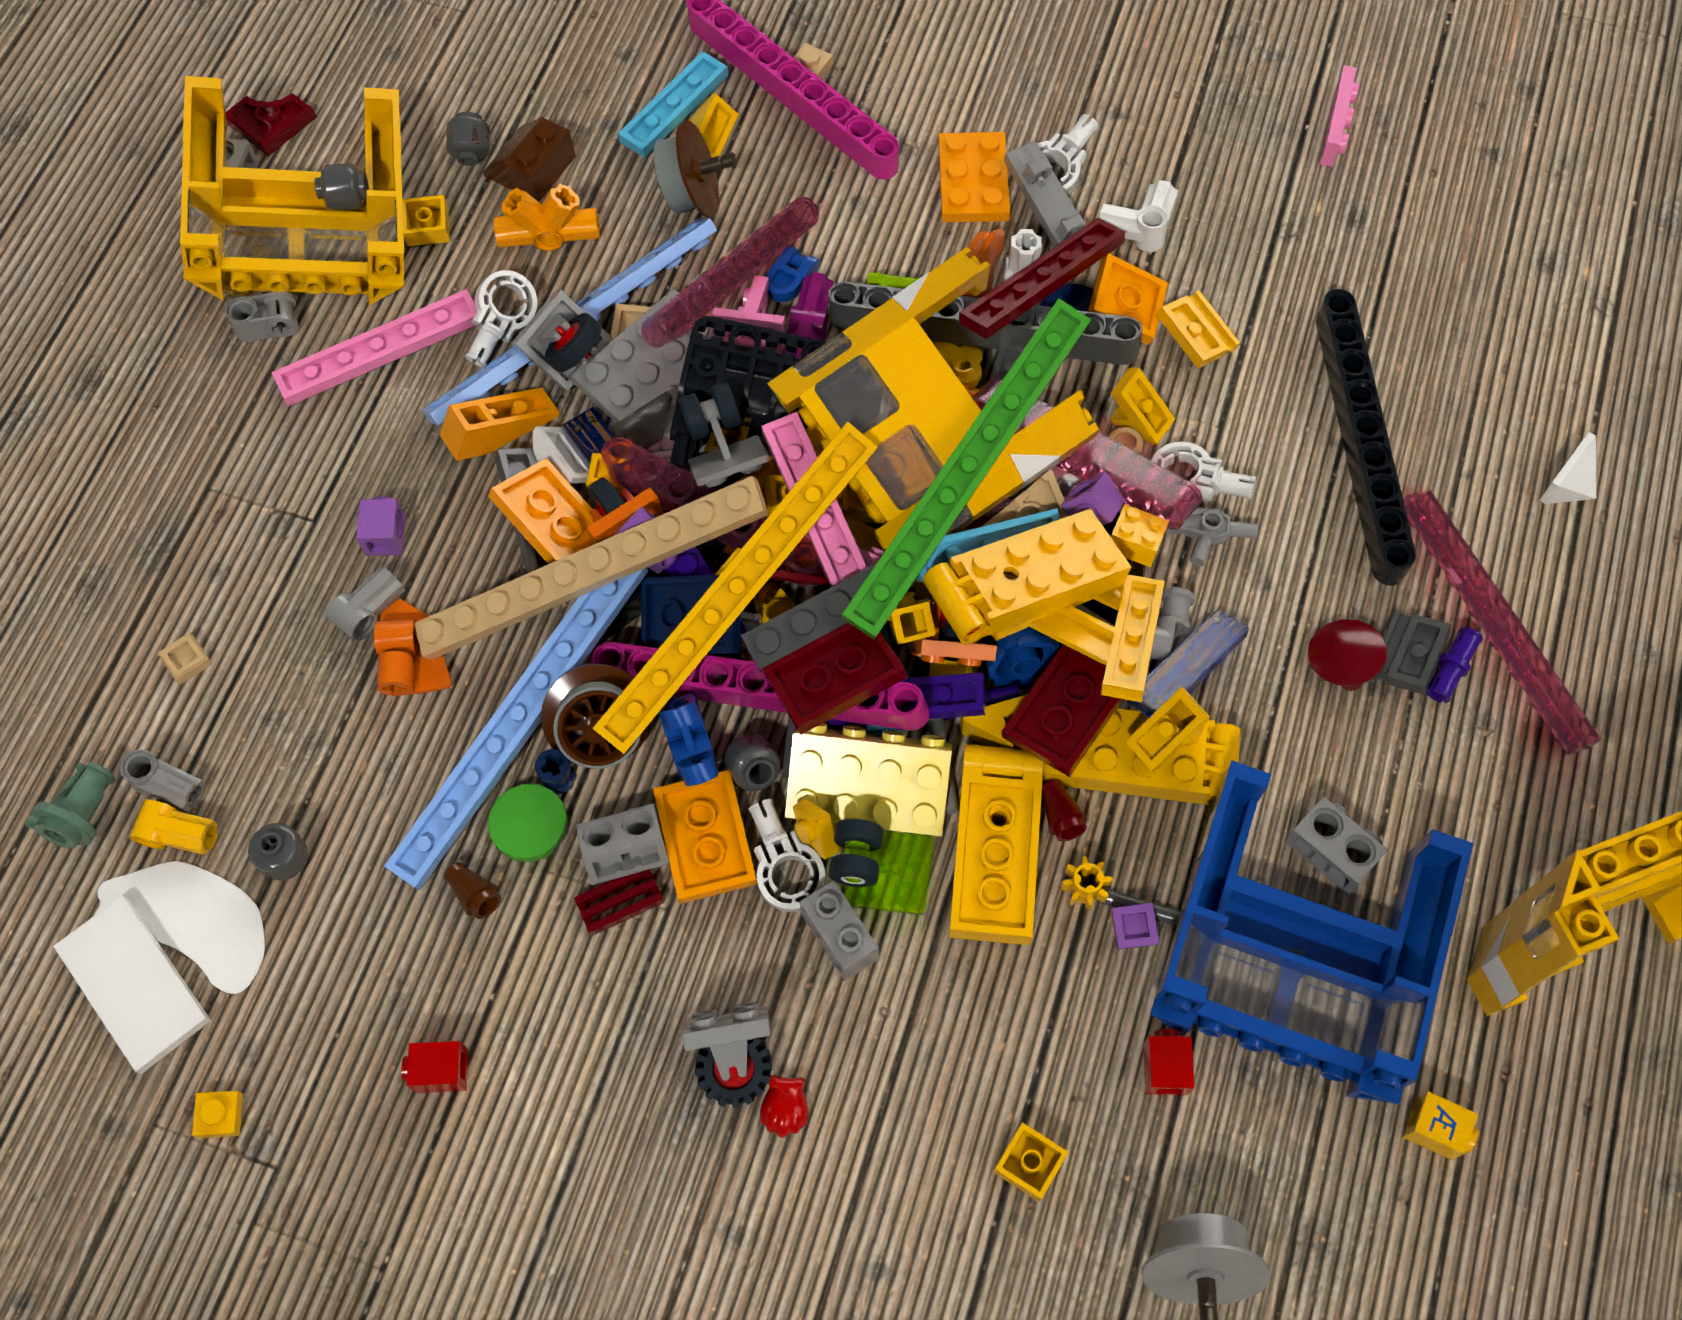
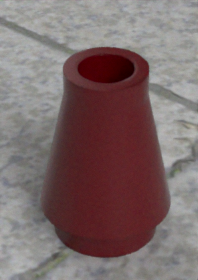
M1052 780L1042 786V796L1050 833L1056 835L1059 841H1070L1082 835L1087 829L1085 824L1087 817L1067 792L1062 781Z

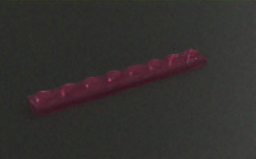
M1427 491L1407 495L1403 501L1409 524L1416 529L1426 544L1428 553L1439 563L1446 574L1449 584L1457 590L1464 600L1470 615L1478 621L1487 634L1489 643L1499 652L1509 667L1512 677L1520 683L1530 698L1535 711L1543 717L1553 732L1555 741L1564 748L1568 755L1591 748L1600 742L1601 738L1432 492Z

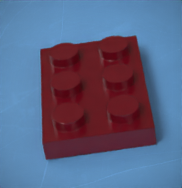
M850 623L840 626L762 668L767 681L800 735L907 678L904 666L881 632H879L874 640Z
M1063 644L1001 731L1002 738L1070 777L1123 699L1101 695L1106 665Z

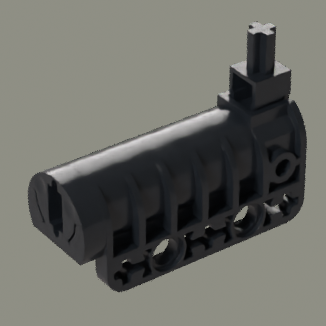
M714 316L699 318L692 327L680 378L676 407L670 428V440L674 441L668 467L676 469V472L683 473V471L690 472L691 467L688 460L694 457L696 446L702 447L704 438L699 440L692 439L679 404V398L694 393L697 395L699 403L712 399L711 387L723 382L729 384L742 420L739 426L762 431V425L797 412L804 429H807L808 426L798 412L800 409L796 408L788 414L767 383L790 367L797 370L808 363L809 360L806 359V356L810 352L822 353L834 345V343ZM707 327L713 328V333L716 336H712L710 340H703V334L698 333L705 332ZM725 331L730 332L728 342H724L723 338H721L725 336ZM741 335L749 336L754 340L755 346L750 348L734 344V340ZM761 339L766 340L765 347L777 348L779 343L785 344V350L792 353H797V348H802L800 358H795L796 354L792 353L777 354L774 349L770 348L760 350ZM848 348L844 349L843 351H841L840 353H838L836 356H839L840 354H842L843 352H845L846 350H848ZM822 364L820 367H818L817 369H815L814 371H812L811 373H809V374L806 375L805 377L810 376L811 374H813L814 372H816L817 370H819L820 368H822V367H823L824 365H826V364ZM843 365L815 386L816 394L840 428L849 422L862 434H865L877 425L884 390L866 385L869 369L866 372L862 369H857L853 373L846 365Z

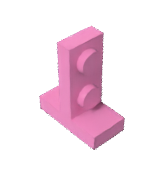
M755 275L751 288H745L743 306H739L738 310L714 307L711 314L714 317L784 332L785 316L766 314L768 308L769 277ZM711 328V338L716 336L713 333V328ZM725 331V336L721 337L724 342H728L730 332ZM741 335L734 340V344L750 348L755 346L754 340L749 336ZM761 339V348H760V350H765V348H770V347H765V346H766V340H762V339ZM779 343L777 348L770 349H774L777 354H782L784 344Z

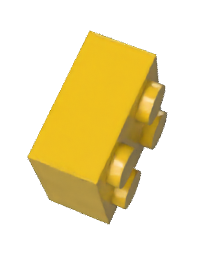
M444 195L402 199L403 231L408 247L450 242L449 207Z
M1124 504L1111 538L1126 559L1151 568L1169 520Z
M1022 1122L993 1173L1040 1202L1069 1152Z

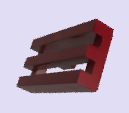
M650 869L613 879L574 897L590 936L596 935L665 903ZM646 879L644 883L587 908V905ZM651 890L652 896L593 922L592 917Z

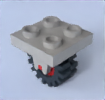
M758 1002L736 1005L733 1007V1013L717 1015V1010L715 1009L696 1012L692 1014L693 1019L685 1023L682 1033L685 1051L699 1049L695 1066V1076L698 1078L697 1084L700 1090L703 1089L706 1092L705 1096L710 1101L715 1099L720 1106L725 1107V1104H732V1108H737L745 1102L748 1105L754 1102L756 1096L760 1097L764 1093L766 1085L769 1084L772 1070L771 1054L762 1037L770 1036V1019L768 1008H759Z

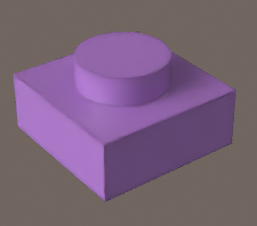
M1153 903L1111 909L1117 950L1160 944Z

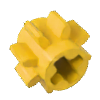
M1085 856L1077 868L1070 864L1067 865L1065 873L1072 879L1062 881L1061 890H1070L1072 897L1069 904L1071 906L1076 902L1083 903L1089 911L1096 899L1104 903L1107 901L1109 895L1102 888L1111 886L1113 877H1104L1102 871L1104 862H1100L1097 865L1088 863V859ZM1087 879L1094 882L1093 886L1089 885L1086 888L1080 886V882H1085Z

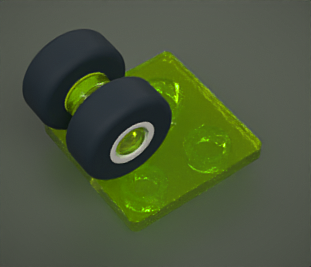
M843 819L838 821L835 826L834 842L838 846L845 848L844 854L836 855L831 859L829 877L837 883L846 885L845 898L851 907L923 915L928 887L932 837L884 831L879 824L863 819Z

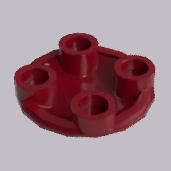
M1341 619L1327 623L1315 632L1309 642V666L1323 680L1339 685L1347 691L1358 690L1363 683L1370 681L1378 675L1386 663L1387 646L1382 635L1371 625L1359 620Z

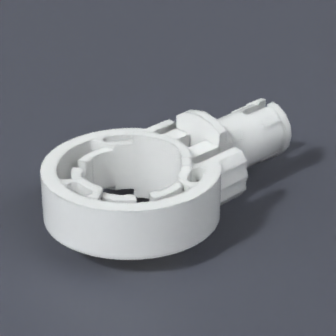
M1083 114L1070 132L1063 134L1061 140L1060 134L1055 133L1049 141L1038 143L1039 148L1048 161L1056 163L1064 169L1066 175L1060 179V183L1067 195L1075 189L1081 165L1087 158V153L1082 147L1099 128L1094 118L1086 124L1090 117L1087 114ZM1039 177L1035 179L1033 184L1044 180V178Z
M502 270L491 274L481 282L475 294L477 312L472 320L474 325L477 326L480 323L481 325L465 358L469 362H472L474 359L476 360L474 365L482 368L485 367L498 340L501 339V341L506 343L510 342L514 332L526 326L535 316L537 295L532 284L523 275L514 271ZM496 279H506V281H500L496 285H493L488 290V292L486 291V288L491 281ZM506 286L518 294L520 301L527 299L528 309L526 315L523 314L526 311L527 303L520 306L516 316L501 314L492 303L494 290L497 287Z
M1190 442L1167 444L1154 454L1150 462L1151 487L1154 491L1161 493L1164 501L1173 504H1188L1198 499L1212 501L1213 497L1219 493L1251 500L1257 477L1225 471L1224 467H1222L1223 460L1209 457V454L1202 447ZM1175 456H1178V462L1189 463L1196 469L1197 474L1189 482L1176 484L1170 481L1168 487H1166L1167 476L1164 473L1168 466L1174 464Z
M766 799L762 801V806L767 817L763 816L758 803L748 809L752 814L771 860V863H768L761 845L754 848L759 862L757 868L758 887L763 898L772 907L785 912L800 911V904L796 901L811 895L809 892L813 886V881L809 880L807 887L797 894L789 895L781 892L780 898L792 901V903H783L776 900L768 893L765 885L769 882L772 891L776 894L778 889L772 880L773 872L782 862L796 860L806 865L810 878H814L811 864H816L819 872L818 885L814 891L816 892L825 885L824 864L815 850L803 844L795 830L790 832L797 852H794L775 810L773 800ZM782 845L785 853L778 855L775 848ZM802 854H806V855L809 856L811 859H807V858L804 857ZM765 870H769L767 878H763Z

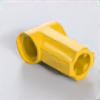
M145 799L129 838L151 848L164 849L165 846L206 855L210 849H213L217 840L218 824L212 819L179 812L178 809L163 802Z

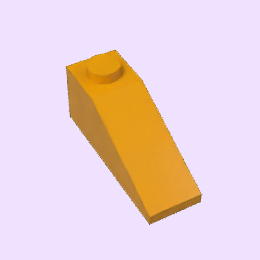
M542 387L452 404L448 407L440 437L456 461L490 454L533 431L536 426H542L558 417L560 412Z

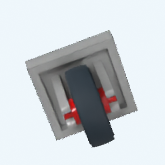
M556 289L512 344L564 391H569L574 385L571 375L601 351L612 337L561 289Z

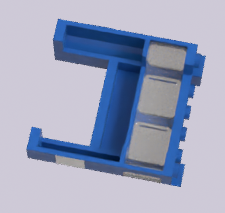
M1231 761L1223 774L1212 813L1209 817L1195 869L1150 1014L1171 1029L1178 1030L1181 1036H1185L1191 1030L1192 1024H1196L1200 1032L1217 1038H1221L1223 1034L1239 1040L1238 1045L1247 1050L1263 1052L1265 1049L1280 1055L1279 1060L1288 1065L1304 1067L1306 1064L1320 1069V1075L1336 1082H1345L1346 1079L1350 1080L1346 1097L1399 1105L1403 1088L1417 1081L1474 843L1432 829L1407 854L1389 928L1236 875L1257 803L1268 787L1271 774ZM1286 948L1305 951L1304 956L1293 953Z

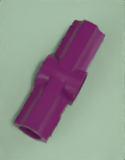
M813 272L811 275L804 277L797 306H792L787 333L824 341L828 325L829 290L834 285V281L827 278L825 274ZM797 348V353H792L796 354L795 358H800L802 348ZM810 352L806 359L812 360L816 357L817 352Z

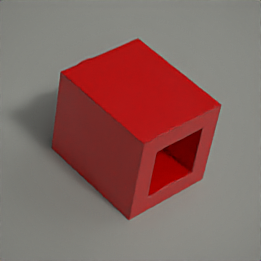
M1173 1029L1154 1031V1036H1148L1143 1043L1145 1095H1189L1195 1088L1192 1037L1179 1036V1031Z
M460 1041L409 1043L408 1056L403 1057L401 1064L402 1080L407 1082V1087L415 1093L467 1091L468 1048Z

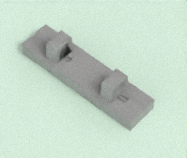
M1035 140L1005 154V164L1054 247L1085 227L1084 220L1076 211L1053 172L1050 162L1044 156ZM1041 176L1044 178V180L1033 184L1035 179Z

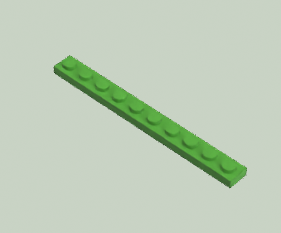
M1058 298L843 612L842 619L875 640L1089 325L1090 318Z

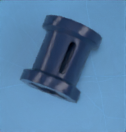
M559 749L545 750L535 761L536 774L541 779L544 787L554 791L557 795L567 793L573 788L574 781L576 780L575 770L571 766L570 760ZM558 768L560 773L553 776L551 771Z

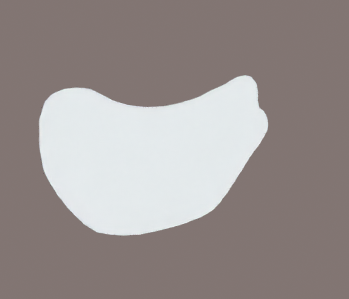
M171 861L102 882L99 886L97 893L100 905L95 915L120 896H125L130 900L157 942L171 946L192 959L203 970L211 984L219 990L232 994L241 993L251 984L258 973L265 951L261 914L255 902L244 891L229 881L197 866L185 862Z

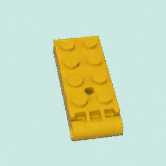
M1088 509L951 557L949 563H940L930 568L924 574L922 580L960 642L968 645L985 636L1124 585L1131 566L1094 512Z
M1117 708L1071 776L1068 777L1044 763L1042 784L1052 780H1061L1065 787L1196 803L1213 807L1225 770L1231 761L1239 763L1241 729L1232 724H1215V720H1208L1199 738L1194 743L1184 744L1158 770L1150 771L1125 741L1154 713Z
M965 744L949 938L1029 946L1033 938L1044 762L1022 749ZM995 818H1000L1005 822V824L1002 826H997L992 822V820Z

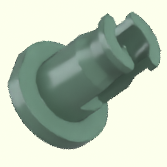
M91 761L87 764V768L82 763L77 764L76 773L66 781L52 803H37L31 811L25 826L36 830L43 838L61 847L72 849L77 845H89L96 835V831L89 821L103 800L105 789L109 783L113 784L115 781L114 775L109 770Z

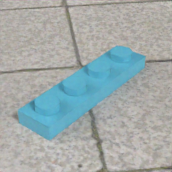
M702 51L618 132L619 142L645 158L654 149L658 139H664L728 76V67Z
M1058 509L946 535L918 575V582L923 581L924 574L930 568L940 563H949L951 557L1059 520Z

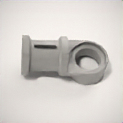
M1171 587L1163 589L1161 599L1164 602L1162 616L1157 620L1150 659L1167 662L1174 636L1186 635L1190 632L1191 624L1188 622L1190 606L1195 602V594L1185 588Z

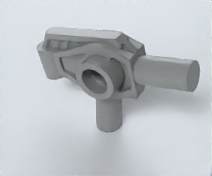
M1176 506L1172 512L1166 513V520H1169L1165 533L1169 535L1184 534L1197 540L1190 562L1196 566L1205 565L1211 545L1224 544L1229 536L1257 538L1258 524L1230 521V516L1222 510Z

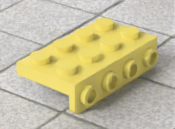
M822 723L802 735L795 728L792 739L784 818L795 819L793 805L803 799H807L828 812L833 824L843 819H863L879 824L883 830L942 837L952 744L945 743V738L937 735H922L921 740L905 738L906 733L901 731L884 730L882 735L866 733V728L851 725L843 726V730L827 729V724Z

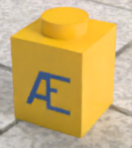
M1428 1091L1416 1098L1403 1138L1453 1160L1464 1155L1465 1152L1470 1153L1473 1150L1479 1135V1129L1474 1128L1478 1114Z

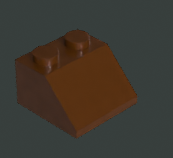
M543 117L521 126L484 170V177L511 190L518 187L540 202L576 157L570 130Z

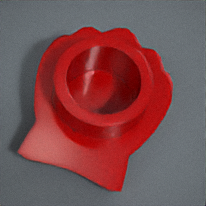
M771 1075L769 1090L760 1108V1121L765 1125L767 1131L775 1132L778 1137L784 1138L790 1133H798L806 1125L808 1106L803 1093L805 1078H784Z

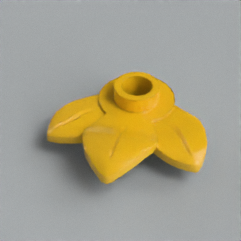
M933 342L962 385L973 384L976 387L982 377L980 363L983 360V353L978 346L963 345L959 348L954 343Z

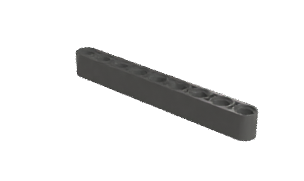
M853 282L836 283L829 290L831 322L837 328L847 329L903 289ZM960 296L919 325L931 341L999 349L1000 346L1007 347L1009 351L1022 352L1052 307L1035 305L994 335L984 339L959 324V312L979 298ZM1078 310L1090 318L1091 321L1066 358L1127 365L1137 360L1142 335V326L1139 321L1128 316Z

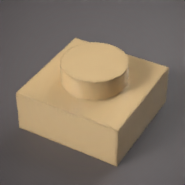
M806 42L794 56L797 61L820 79L824 77L833 65L832 54Z

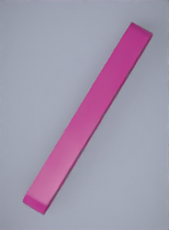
M721 0L686 1L689 25L694 34L871 175L884 180L890 179L897 174L899 169V142L891 133Z
M606 642L595 649L591 662L592 664L612 665L614 662L619 661L616 667L627 671L635 677L658 648ZM706 655L673 694L674 697H679L693 692L696 700L787 713L767 681L764 672H759L754 661ZM728 675L724 683L715 685L720 677ZM765 680L764 685L760 689L751 691L752 686L756 682ZM898 682L874 695L879 697L874 705L864 707L862 706L863 702L832 719L902 730H917L927 723L930 717V709L920 688L911 683ZM917 702V706L912 711H900L905 703Z

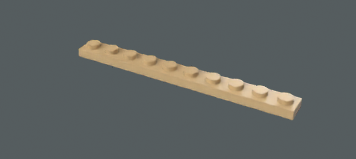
M754 476L747 477L415 622L414 625L422 657L433 660L768 516L769 513L758 480Z

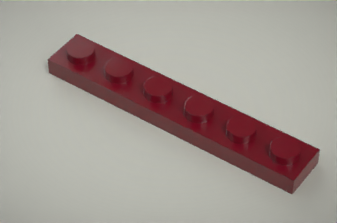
M1096 218L960 311L959 324L984 339H988L1124 243L1125 231L1100 218Z

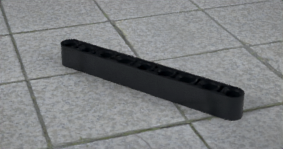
M1334 289L1326 293L1316 317V326L1372 573L1380 583L1393 586L1404 580L1416 559V551L1356 300L1349 291ZM1374 494L1381 496L1383 499L1377 498ZM1381 527H1386V528H1388L1391 532H1387V531L1383 530ZM1388 559L1396 561L1400 566L1392 564Z

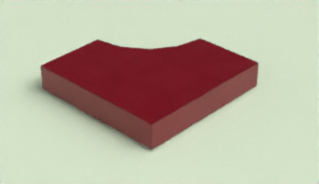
M293 93L282 99L270 102L256 101L245 96L225 112L227 125L268 157L317 118L314 109Z

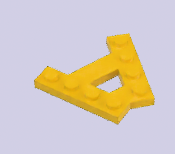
M1128 575L1124 585L993 633L991 636L997 641L1027 627H1031L1106 665L1101 695L1142 702L1165 581ZM1092 599L1118 611L1115 627L1075 607Z

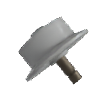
M1211 1213L1186 1214L1165 1222L1158 1230L1159 1252L1147 1259L1142 1267V1280L1148 1289L1172 1301L1199 1304L1200 1320H1218L1217 1305L1238 1302L1255 1296L1264 1290L1270 1281L1268 1264L1260 1256L1249 1251L1248 1232L1245 1226L1233 1218Z

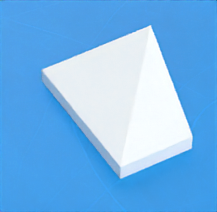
M536 426L533 430V452L536 462L538 463L547 458L569 483H586L590 465L563 427Z
M1588 432L1539 501L1544 504L1596 499V435Z

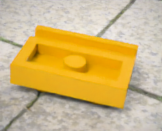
M1199 290L1195 291L1191 296H1184L1162 306L1156 315L1197 369L1223 357L1228 352H1234L1240 344L1239 340Z

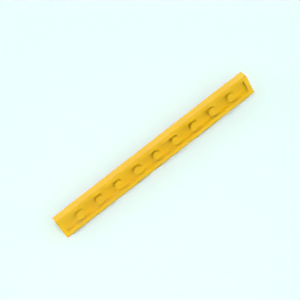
M849 422L841 428L592 729L625 754L878 448L872 441Z

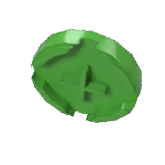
M522 784L508 789L497 798L489 812L487 826L492 842L501 853L516 862H535L547 858L554 852L559 843H562L567 835L568 817L563 802L554 791L538 784Z

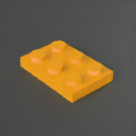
M1005 132L939 133L942 223L1009 221L1008 169L1004 162L1006 154Z
M547 458L491 488L488 497L548 564L594 545L587 530V527L593 524L592 517L589 514V511L593 509Z
M728 770L719 772L717 777L698 785L686 786L684 781L653 788L679 904L758 884L732 777Z

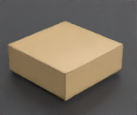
M191 632L157 653L179 685H182L213 664Z

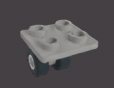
M727 382L712 386L711 393L713 398L699 403L697 395L694 393L679 398V404L692 439L699 440L709 436L710 431L707 424H711L719 449L688 460L697 486L704 484L706 487L717 486L725 482L729 475L738 472L742 474L756 472L763 467V463L770 461L768 453L758 435L730 445L726 444L718 420H721L725 429L738 426L742 422L737 404Z

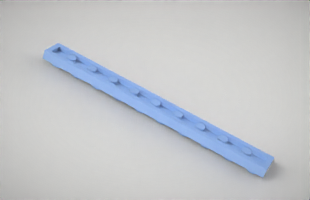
M710 218L696 219L576 304L598 321L602 317L600 313L608 306L614 308L616 304L624 303L629 298L627 293L638 286L639 289L646 287L656 280L655 273L663 268L666 270L671 269L683 261L681 255L688 250L696 251L708 244L710 241L708 236L717 231ZM513 346L421 411L430 423L436 425L443 424L449 405L487 398L490 395L489 389L498 383L501 386L509 383L518 376L517 370L525 364L531 366L534 363L518 348Z
M647 568L577 598L384 867L414 888L420 890L541 722L542 704L549 688L564 673L582 665L648 573Z

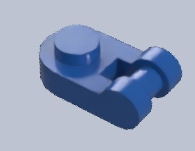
M788 245L766 275V277H769V298L780 303L793 300L801 291L804 277L811 275L813 272L817 273L820 259L812 255L806 257L800 254L799 249Z

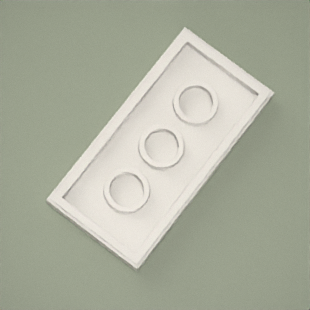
M123 895L53 946L134 1071L139 1074H143L211 1021L130 900Z

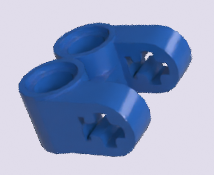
M691 692L668 700L658 714L679 776L682 777L686 786L698 785L712 780L718 776L719 772L694 693Z

